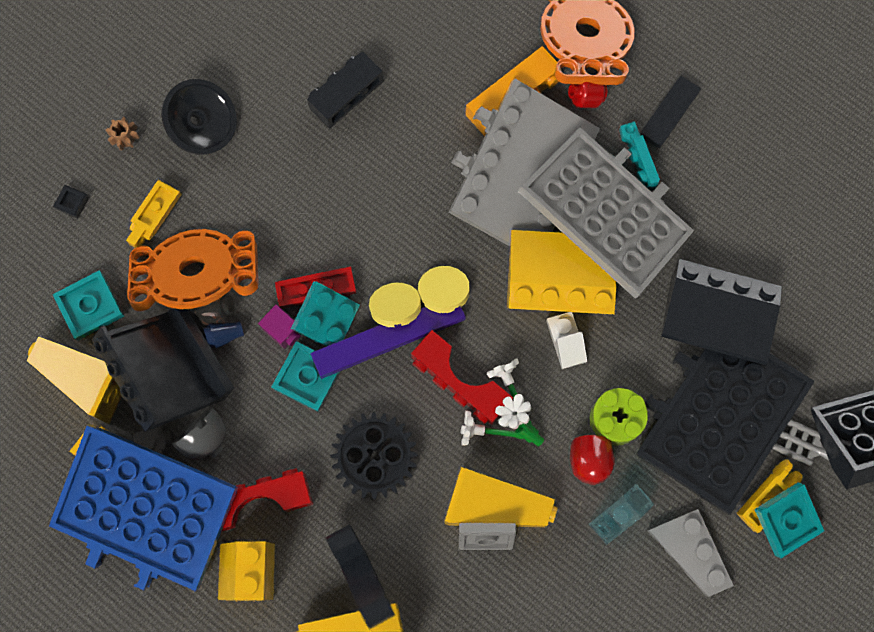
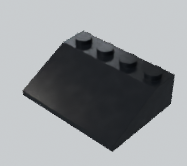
M679 259L670 281L661 337L766 365L780 310L782 286Z
M874 390L812 407L810 411L830 465L845 489L874 482Z

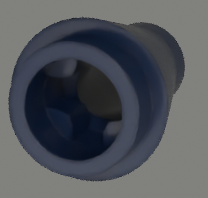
M240 321L209 324V327L203 328L210 348L215 347L217 349L244 336Z

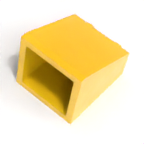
M231 542L220 544L218 600H273L275 544L269 542Z

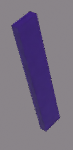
M461 306L455 308V311L450 313H437L423 307L417 318L407 325L401 326V324L394 325L395 327L376 326L310 353L320 378L323 379L427 336L431 330L438 332L465 320L466 316Z

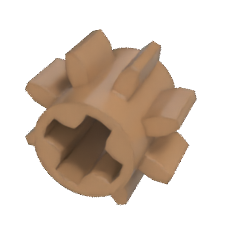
M125 117L122 120H112L110 128L105 130L111 136L108 139L110 144H117L121 151L124 147L130 146L133 148L135 139L140 138L137 132H135L137 129L135 123L131 122L128 124Z

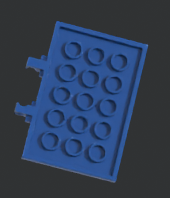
M90 424L86 426L49 526L86 542V548L90 549L85 564L92 568H98L102 565L101 559L105 554H113L135 564V567L140 569L138 574L140 579L134 586L139 589L145 590V588L150 587L153 578L157 579L159 576H162L196 591L200 588L238 487Z

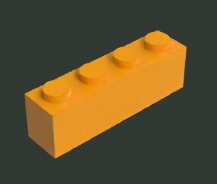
M541 46L466 105V116L485 136L486 132L484 130L486 127L482 125L480 120H473L476 111L481 106L490 111L493 109L498 110L511 81L514 79L519 80L539 93L547 87L549 89L553 88L559 82L554 75L557 61Z

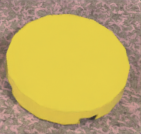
M451 266L432 268L423 274L418 282V293L424 306L437 313L453 312L455 308L462 307L469 298L470 287L466 275L459 269Z
M390 283L380 287L370 297L369 309L372 318L380 325L395 327L394 325L401 324V326H404L415 320L421 312V298L418 291L411 285Z

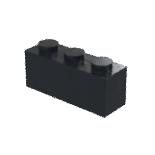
M363 51L357 56L350 57L340 71H335L328 77L324 85L311 91L309 98H307L309 109L329 129L332 128L384 82L383 71Z

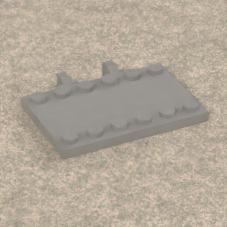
M514 79L511 81L498 110L493 109L490 111L481 106L473 117V120H480L482 125L486 127L484 130L486 135L477 154H473L472 157H466L462 155L461 151H458L451 162L463 169L461 174L465 176V179L448 212L510 246L511 230L553 232L555 228L551 221L518 192L520 187L579 128L583 129L594 140L600 128L519 80Z
M579 128L520 187L518 192L636 299L694 230L667 207L661 199L669 190L668 186L661 182L651 192L622 166L632 155L626 148H623L614 157L583 129Z

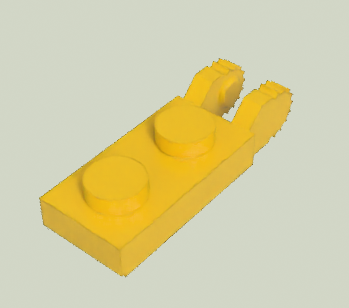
M788 459L781 461L773 469V473L768 476L736 513L756 533H760L763 528L755 509L803 480V475L799 471L795 470L789 474L793 464Z

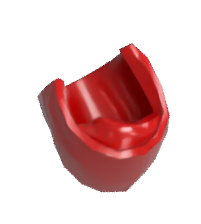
M585 435L574 438L570 450V462L574 476L589 485H597L608 479L615 467V457L611 441L599 435Z

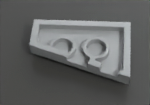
M698 509L647 530L663 546L670 557L681 566L687 576L706 597L734 586Z

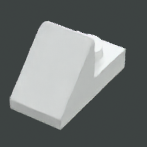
M568 312L547 318L546 322L561 368L566 369L586 363L587 356L583 333L578 332L573 313Z

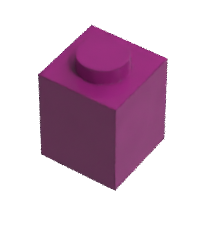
M277 305L258 323L260 328L283 349L288 345L293 346L301 336V334L291 329L294 320Z

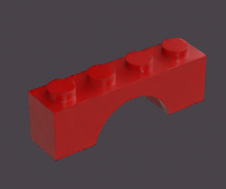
M431 330L411 353L414 360L412 364L423 374L426 371L434 377L432 381L440 389H449L454 394L452 398L462 407L468 405L475 411L472 415L484 425L488 422L492 426L499 418V415L495 412L497 406L505 407L503 404L504 398L511 397L513 400V397L494 381L479 386L461 382L450 368L449 359L452 353V346Z
M291 469L282 472V477L272 480L271 476L257 479L256 485L246 487L245 484L236 485L238 490L221 532L236 528L240 511L245 505L255 499H273L286 512L314 505L306 474L303 471L298 472V469Z

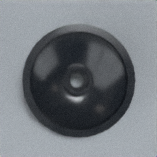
M189 79L180 82L168 92L162 104L161 117L164 129L173 143L186 152L197 155L215 153L225 147L235 133L237 116L233 102L222 88L210 81ZM191 117H195L198 120L197 125L192 123Z

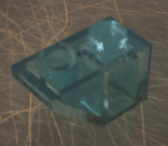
M634 484L592 520L589 525L603 542L608 545L642 518L654 503L637 484Z

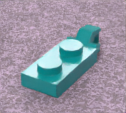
M635 122L621 125L619 129L621 140L627 143L628 151L632 154L629 158L632 163L636 164L638 169L637 179L650 191L655 190L660 178L643 135L640 136Z

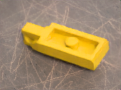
M157 180L130 220L132 224L129 229L132 232L126 240L129 245L134 248L142 246L146 239L150 241L155 236L181 197L180 191Z

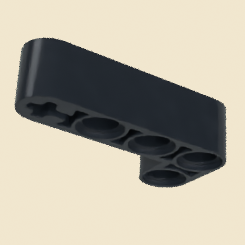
M348 524L325 537L329 548L342 569L367 627L371 630L394 617L396 614L375 569L351 525Z

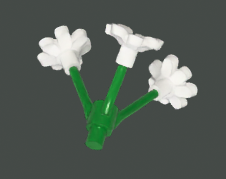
M518 358L511 361V363L493 368L494 370L487 372L489 379L501 377L505 387L508 386L514 401H512L511 397L504 398L503 404L505 407L497 406L495 412L501 416L498 421L501 426L507 427L509 425L511 429L516 430L485 428V425L475 424L473 417H471V412L465 410V425L461 426V434H464L461 440L462 446L468 445L473 435L484 436V433L525 439L528 443L532 442L537 447L544 442V438L538 434L539 431L532 425L528 414H526L531 410L530 403L524 402L523 396L517 394L513 385L515 382L511 372L519 364Z

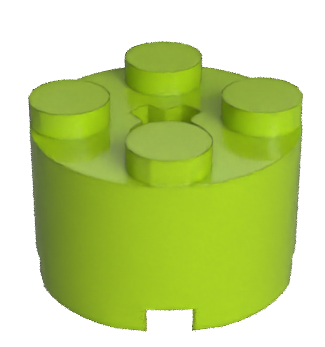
M615 388L606 391L599 397L590 411V426L596 435L606 437L614 446L629 443L642 433L647 424L648 413L645 402L641 396L628 389ZM616 412H619L620 416L624 419L620 422H617V417L613 415Z

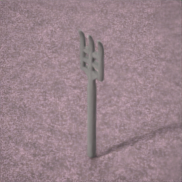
M792 419L788 423L791 426L789 434L783 431L780 436L786 439L784 447L775 444L772 448L809 466L813 463L812 459L819 455L829 461L826 451L820 442L819 432ZM797 430L803 431L801 438L795 437ZM809 434L814 436L812 443L806 441ZM792 443L797 444L795 452L790 450ZM803 448L809 450L806 457L801 455Z

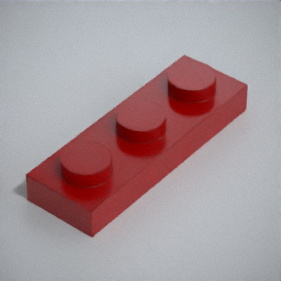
M351 266L275 282L278 303L281 309L302 305L313 281L319 282L343 296L356 294Z

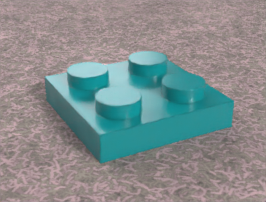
M100 270L52 294L74 339L77 341L98 331L101 326H107L124 317Z
M313 281L291 329L327 347L344 340L360 304L319 282Z
M296 341L271 388L319 412L340 372L321 379L310 354L315 350Z
M796 483L755 509L774 555L779 558L785 557L824 532L807 489L802 483Z

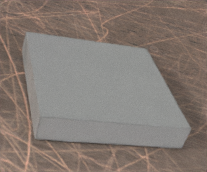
M459 523V549L512 550L516 535V523Z

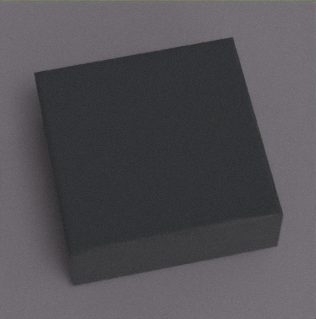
M64 185L53 207L78 219L90 197L86 193Z

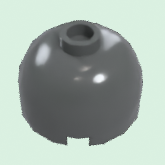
M211 408L188 426V429L184 432L185 436L180 433L173 441L172 446L184 457L191 460H202L207 456L213 459L224 449L221 444L226 437L225 423L220 415Z

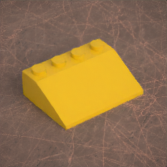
M511 230L507 308L615 314L616 281L564 233Z

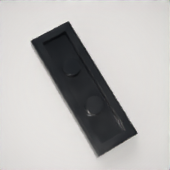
M680 75L640 132V136L643 135L645 140L660 149L702 88Z

